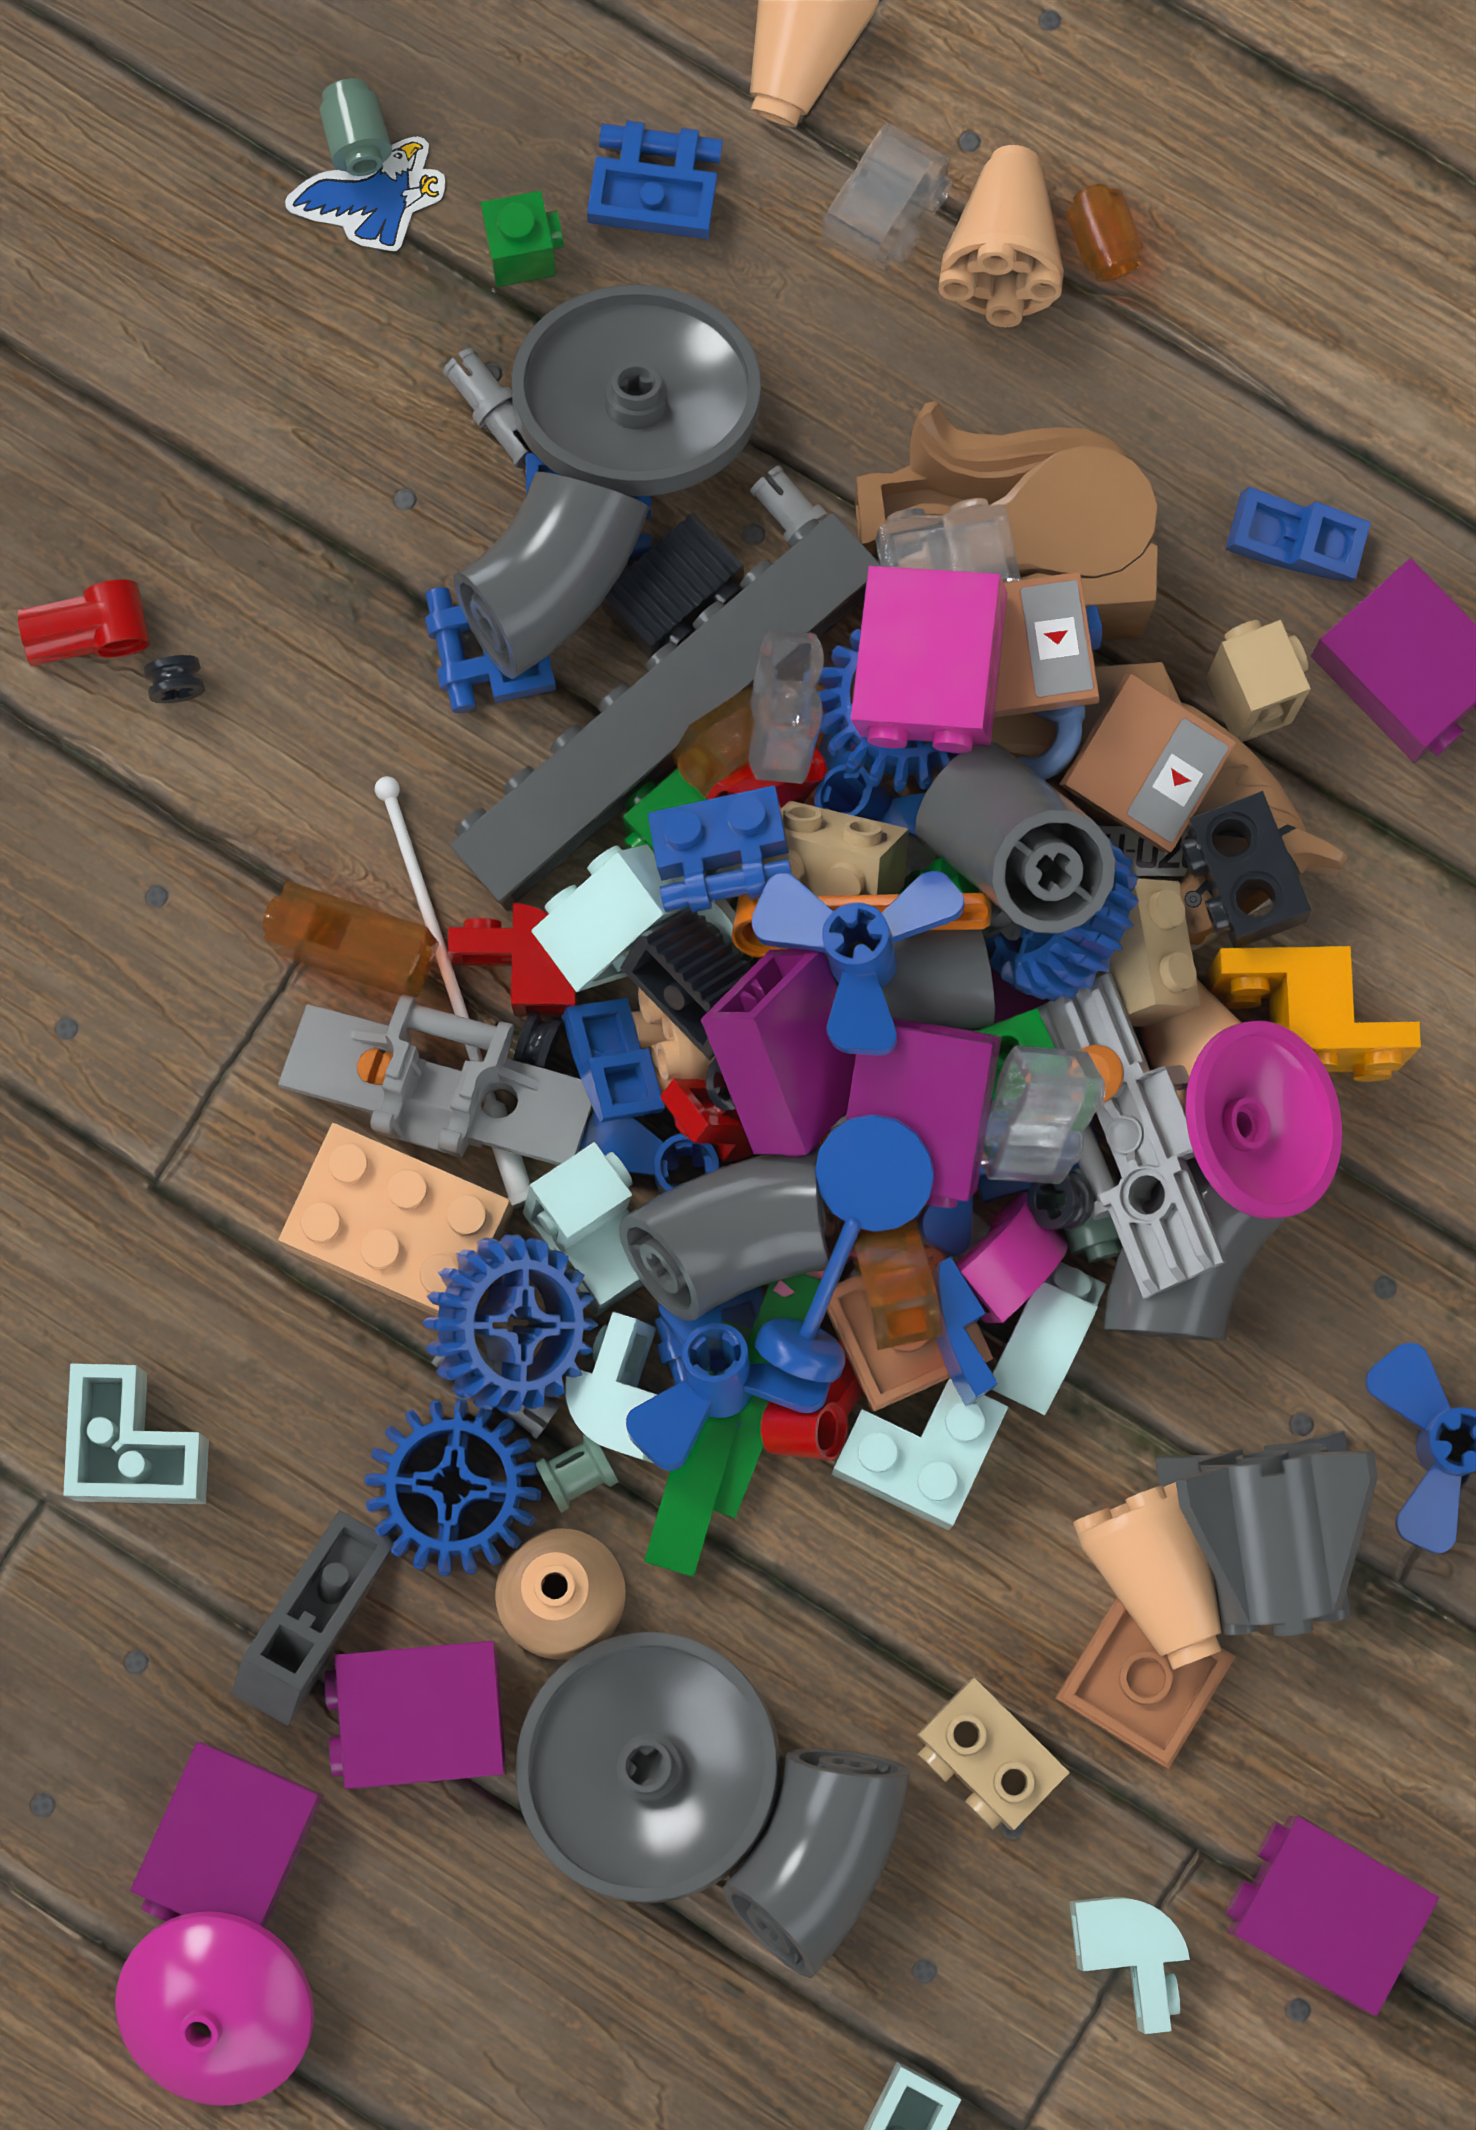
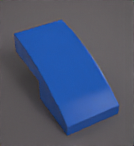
M1248 487L1240 493L1225 550L1281 568L1352 582L1356 579L1371 522L1316 501L1307 507H1303Z
M628 998L567 1007L561 1016L581 1081L600 1123L662 1112L665 1107L660 1098L661 1092L649 1048H640Z
M949 1257L940 1262L929 1274L931 1316L944 1364L953 1385L966 1406L988 1393L998 1382L965 1330L975 1324L985 1312L954 1261Z

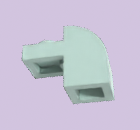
M1060 1262L1045 1282L1028 1298L992 1373L998 1384L991 1390L1045 1415L1090 1326L1106 1284Z
M612 1312L609 1325H604L595 1339L593 1360L596 1364L593 1373L580 1370L583 1374L582 1376L576 1378L566 1376L565 1392L568 1409L578 1428L595 1443L653 1463L630 1440L626 1428V1418L631 1409L657 1395L637 1388L656 1328L638 1319Z
M1104 1897L1069 1901L1077 1969L1091 1971L1130 1966L1138 2031L1144 2034L1171 2031L1170 2015L1180 2014V1998L1176 1976L1174 1973L1165 1974L1163 1963L1190 1960L1185 1940L1177 1926L1168 1916L1154 1906L1126 1897Z

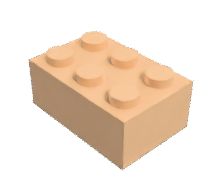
M332 1122L278 1241L290 1253L438 1317L439 1306L432 1304L427 1298V1295L431 1294L432 1291L445 1292L447 1289L438 1272L444 1268L459 1270L456 1253L463 1249L477 1252V1242L484 1238H494L500 1243L514 1210L511 1201L505 1197Z

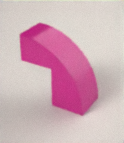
M1020 1192L984 1225L990 1233L955 1263L983 1308L985 1314L981 1319L985 1323H1003L1051 1275L1068 1249V1242L1057 1229H1046L1038 1225L1028 1207V1193Z

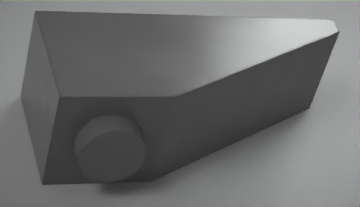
M339 1510L244 1654L231 1694L289 1726L321 1676L390 1555L395 1541L386 1536L380 1537L374 1529Z

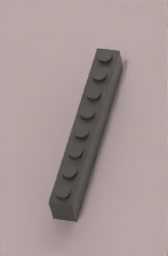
M833 512L820 523L814 518L802 525L789 539L787 544L790 549L772 564L769 560H764L756 565L741 581L740 586L743 590L726 605L721 601H717L704 610L693 623L696 631L678 647L674 642H670L658 650L645 666L649 671L631 687L624 683L612 690L600 702L598 710L601 713L583 729L579 725H574L566 730L552 744L550 750L553 755L536 770L528 766L519 771L504 786L502 790L506 795L489 811H486L483 807L475 810L457 826L455 834L458 838L449 845L505 911H508L513 906V903H517L623 811L628 799L640 787L649 781L655 783L865 600L868 567L881 565Z

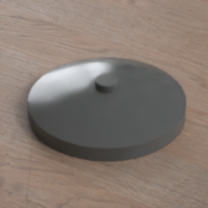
M649 285L612 286L572 298L546 314L531 329L522 342L514 361L512 371L514 417L524 441L532 452L545 465L561 476L592 483L627 496L661 495L679 491L707 480L730 464L742 451L755 429L759 416L761 375L755 352L746 336L728 316L714 306L690 294L669 288Z
M657 1632L631 1633L603 1640L584 1649L563 1664L547 1680L528 1710L521 1729L515 1761L517 1794L522 1814L532 1836L547 1858L569 1878L589 1890L604 1896L639 1903L666 1902L694 1895L713 1886L735 1870L751 1853L769 1821L776 1803L781 1774L779 1742L773 1719L767 1705L748 1677L721 1654L699 1642L686 1637Z

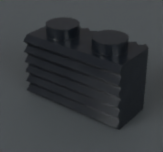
M693 512L684 521H681L675 529L670 530L666 537L661 538L657 545L652 546L647 553L634 562L629 569L623 571L601 602L602 609L628 635L639 650L644 652L647 658L650 659L666 644L674 642L678 647L694 633L696 629L693 627V623L713 603L721 601L726 605L743 590L740 587V583L744 578V565Z
M687 907L640 935L620 968L685 1036L711 1060L715 1055L701 1018L752 967L750 966V961L742 960L741 952L733 951L732 943L724 941L723 934L714 924L706 921L705 915H698V912L692 913L691 908Z

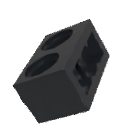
M1263 791L1189 818L1187 828L1189 838L1181 841V847L1193 877L1204 874L1213 898L1205 900V907L1212 927L1218 937L1228 934L1233 948H1240L1307 922L1311 912L1310 905ZM1234 830L1244 836L1248 849L1240 856L1227 857L1215 849L1212 838L1221 831ZM1247 889L1261 890L1270 898L1272 910L1260 917L1249 916L1238 907L1236 897Z

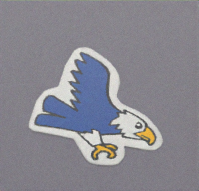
M418 136L411 137L391 146L392 153L378 171L366 176H353L341 170L319 173L307 179L287 196L285 205L289 212L304 218L343 226L348 239L361 246L397 251L402 246L412 212L432 205L443 197L445 177L438 170L423 169L429 143L424 138Z

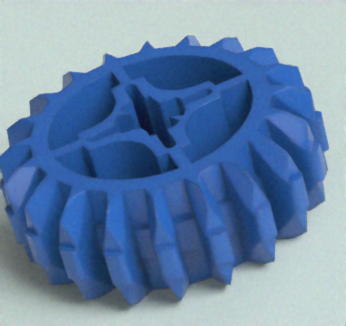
M857 628V630L851 633L850 637L853 650L844 646H836L831 656L836 667H823L821 670L819 682L827 689L816 693L815 707L828 713L819 718L818 730L824 734H837L829 742L828 751L831 756L841 755L848 751L852 753L845 767L849 775L857 773L865 764L871 768L868 784L872 787H877L881 782L883 773L894 775L893 787L897 792L904 791L908 775L914 774L916 782L921 789L929 788L932 783L931 768L940 774L952 759L961 753L940 751L933 748V742L925 745V741L907 740V746L904 748L874 746L867 742V737L860 736L851 721L852 705L850 702V691L855 684L861 630Z
M1109 839L1116 860L1113 887L1102 908L1083 925L1061 933H1038L1022 926L1020 936L1016 941L1008 940L1002 933L986 941V949L993 955L991 967L1000 972L1001 979L1009 982L1012 988L1039 999L1046 998L1055 1002L1060 996L1073 999L1080 987L1091 989L1098 971L1109 972L1110 957L1115 950H1123L1120 940L1124 931L1134 926L1128 919L1129 912L1139 902L1131 893L1138 881V877L1130 871L1132 860L1125 856L1119 847L1113 845L1112 840Z
M504 1235V1237H501L500 1243L494 1238H484L477 1242V1252L463 1249L456 1253L459 1270L444 1268L438 1272L442 1281L447 1286L446 1291H432L431 1294L427 1295L432 1304L439 1306L438 1317L431 1316L422 1322L427 1329L438 1331V1339L432 1341L425 1350L432 1356H445L436 1373L442 1379H455L452 1392L461 1398L470 1399L473 1397V1403L476 1407L492 1410L497 1406L501 1412L516 1413L520 1411L522 1405L529 1409L544 1407L545 1395L555 1398L564 1395L565 1390L562 1377L576 1378L583 1375L574 1361L576 1355L587 1356L594 1352L588 1343L582 1342L583 1330L590 1331L598 1326L594 1319L583 1317L582 1309L591 1304L595 1298L588 1292H576L585 1274L581 1273L578 1269H566L569 1256L565 1255L562 1251L550 1250L548 1252V1244L545 1241L530 1238L525 1242L520 1235ZM529 1280L541 1294L546 1314L536 1304L535 1287L529 1286ZM489 1287L487 1300L482 1307L476 1310L483 1293ZM509 1316L514 1317V1319L529 1321L527 1325H514L512 1331H508L505 1328L492 1327L494 1322H508ZM474 1334L480 1336L484 1341L487 1350V1360L493 1361L492 1369L482 1359L476 1346ZM543 1339L539 1351L533 1358L535 1347L537 1346L538 1342Z
M458 1399L454 1405V1419H445L444 1409L440 1401L430 1402L429 1411L433 1422L423 1425L420 1416L414 1410H410L405 1414V1417L414 1432L405 1438L393 1426L388 1427L385 1431L388 1439L398 1446L394 1454L392 1455L378 1448L372 1451L371 1457L379 1464L388 1466L386 1475L378 1473L366 1474V1485L385 1489V1496L368 1500L366 1507L371 1513L389 1511L390 1517L379 1522L375 1527V1531L380 1537H384L399 1529L402 1535L394 1542L391 1548V1552L397 1557L406 1554L414 1544L419 1547L413 1561V1567L423 1571L429 1564L432 1554L439 1555V1574L449 1577L453 1569V1557L462 1556L465 1572L468 1575H473L477 1573V1562L474 1553L483 1550L488 1561L493 1566H496L502 1562L500 1553L492 1544L501 1537L513 1549H517L522 1544L520 1538L509 1530V1527L513 1521L527 1527L534 1525L535 1517L529 1512L519 1509L521 1501H540L542 1493L534 1487H522V1479L533 1478L540 1473L535 1465L536 1463L517 1464L516 1459L525 1455L531 1449L528 1439L517 1440L509 1446L504 1442L515 1428L514 1422L509 1418L500 1422L495 1430L492 1431L488 1426L493 1417V1409L480 1408L475 1421L467 1420L469 1413L468 1403L464 1399ZM449 1436L443 1460L437 1468L430 1472L404 1473L408 1462L421 1447L435 1439ZM469 1437L482 1441L499 1455L505 1468L507 1482L492 1481L491 1479L481 1478L471 1473L468 1463L469 1453L467 1451ZM458 1455L457 1468L463 1482L472 1485L474 1489H484L486 1491L470 1490L466 1498L459 1495L462 1502L452 1505V1515L449 1521L450 1508L448 1507L447 1497L433 1487L421 1485H437L441 1477L448 1481L445 1474L454 1471L455 1458ZM401 1493L415 1494L418 1497L432 1499L436 1503L438 1523L440 1524L438 1540L422 1534L411 1524L403 1509ZM492 1501L504 1502L500 1513L491 1525L471 1538L458 1541L459 1529L462 1527L464 1514L471 1506L477 1503H492Z

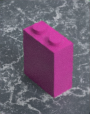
M882 566L868 567L851 721L860 736L867 737L869 744L883 748H904L907 746V740L933 742V748L951 753L971 752L973 744L991 746L1008 594L1000 574Z

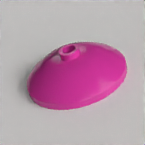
M1250 1021L1236 1024L1220 1031L1208 1041L1193 1065L1186 1094V1124L1189 1141L1204 1176L1227 1203L1237 1210L1256 1218L1278 1219L1293 1216L1307 1210L1322 1197L1331 1184L1339 1163L1342 1146V1120L1339 1102L1325 1066L1313 1049L1293 1031L1272 1022Z
M212 1911L194 1912L174 1917L160 1924L143 1937L133 1949L122 1968L117 1983L115 1997L117 2023L122 2039L132 2058L158 2085L181 2098L193 2102L217 2106L236 2105L267 2095L278 2088L294 2072L304 2056L311 2039L314 2024L313 1996L308 1979L299 1961L291 1950L269 1930L237 1915ZM192 2022L206 2024L211 2031V2035L206 2036L196 2031Z

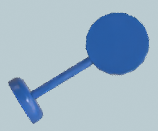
M879 1114L862 1115L848 1119L834 1128L820 1147L815 1168L819 1193L832 1213L845 1221L804 1322L790 1318L772 1319L762 1325L755 1340V1348L768 1362L789 1374L806 1380L833 1382L840 1378L845 1365L844 1349L834 1337L819 1327L860 1229L877 1232L899 1228L915 1218L931 1196L935 1172L929 1149L915 1130L897 1118Z

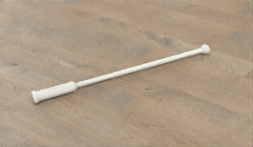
M382 777L375 784V794L380 800L385 801L454 1014L470 1019L397 800L400 791L399 784L392 777ZM465 1044L470 1061L483 1062L480 1049ZM494 1091L485 1096L482 1110L487 1115L493 1118L508 1116L505 1104L496 1100ZM492 1147L508 1195L507 1199L511 1201L513 1209L525 1206L531 1183L522 1156Z

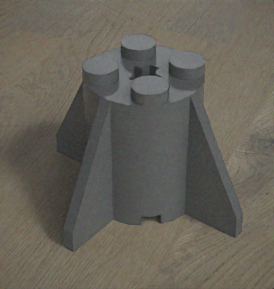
M1332 1431L1297 1443L1264 1446L1265 1451L1243 1454V1449L1216 1455L1161 1456L1155 1458L1159 1485L1165 1487L1176 1482L1179 1507L1214 1573L1221 1634H1247L1258 1631L1260 1625L1272 1624L1273 1635L1275 1636L1299 1635L1313 1631L1312 1618L1313 1621L1327 1622L1342 1620L1352 1616L1348 1583L1378 1479L1374 1451H1348L1345 1431Z

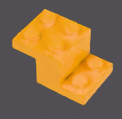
M1351 946L1221 948L1205 974V987L1217 999H1222L1223 1005L1226 1008H1255L1261 1005V999H1269L1270 1022L1281 1025L1301 1037L1317 1054L1327 1072H1353V1080L1363 1082L1388 1080L1392 1078V1071H1399L1421 1048L1420 1021L1354 1023Z

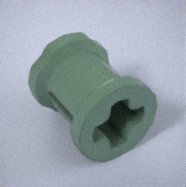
M585 1434L583 1435V1443L550 1461L541 1458L534 1462L561 1513L570 1508L571 1500L603 1483L611 1487L618 1483L599 1444L589 1439Z

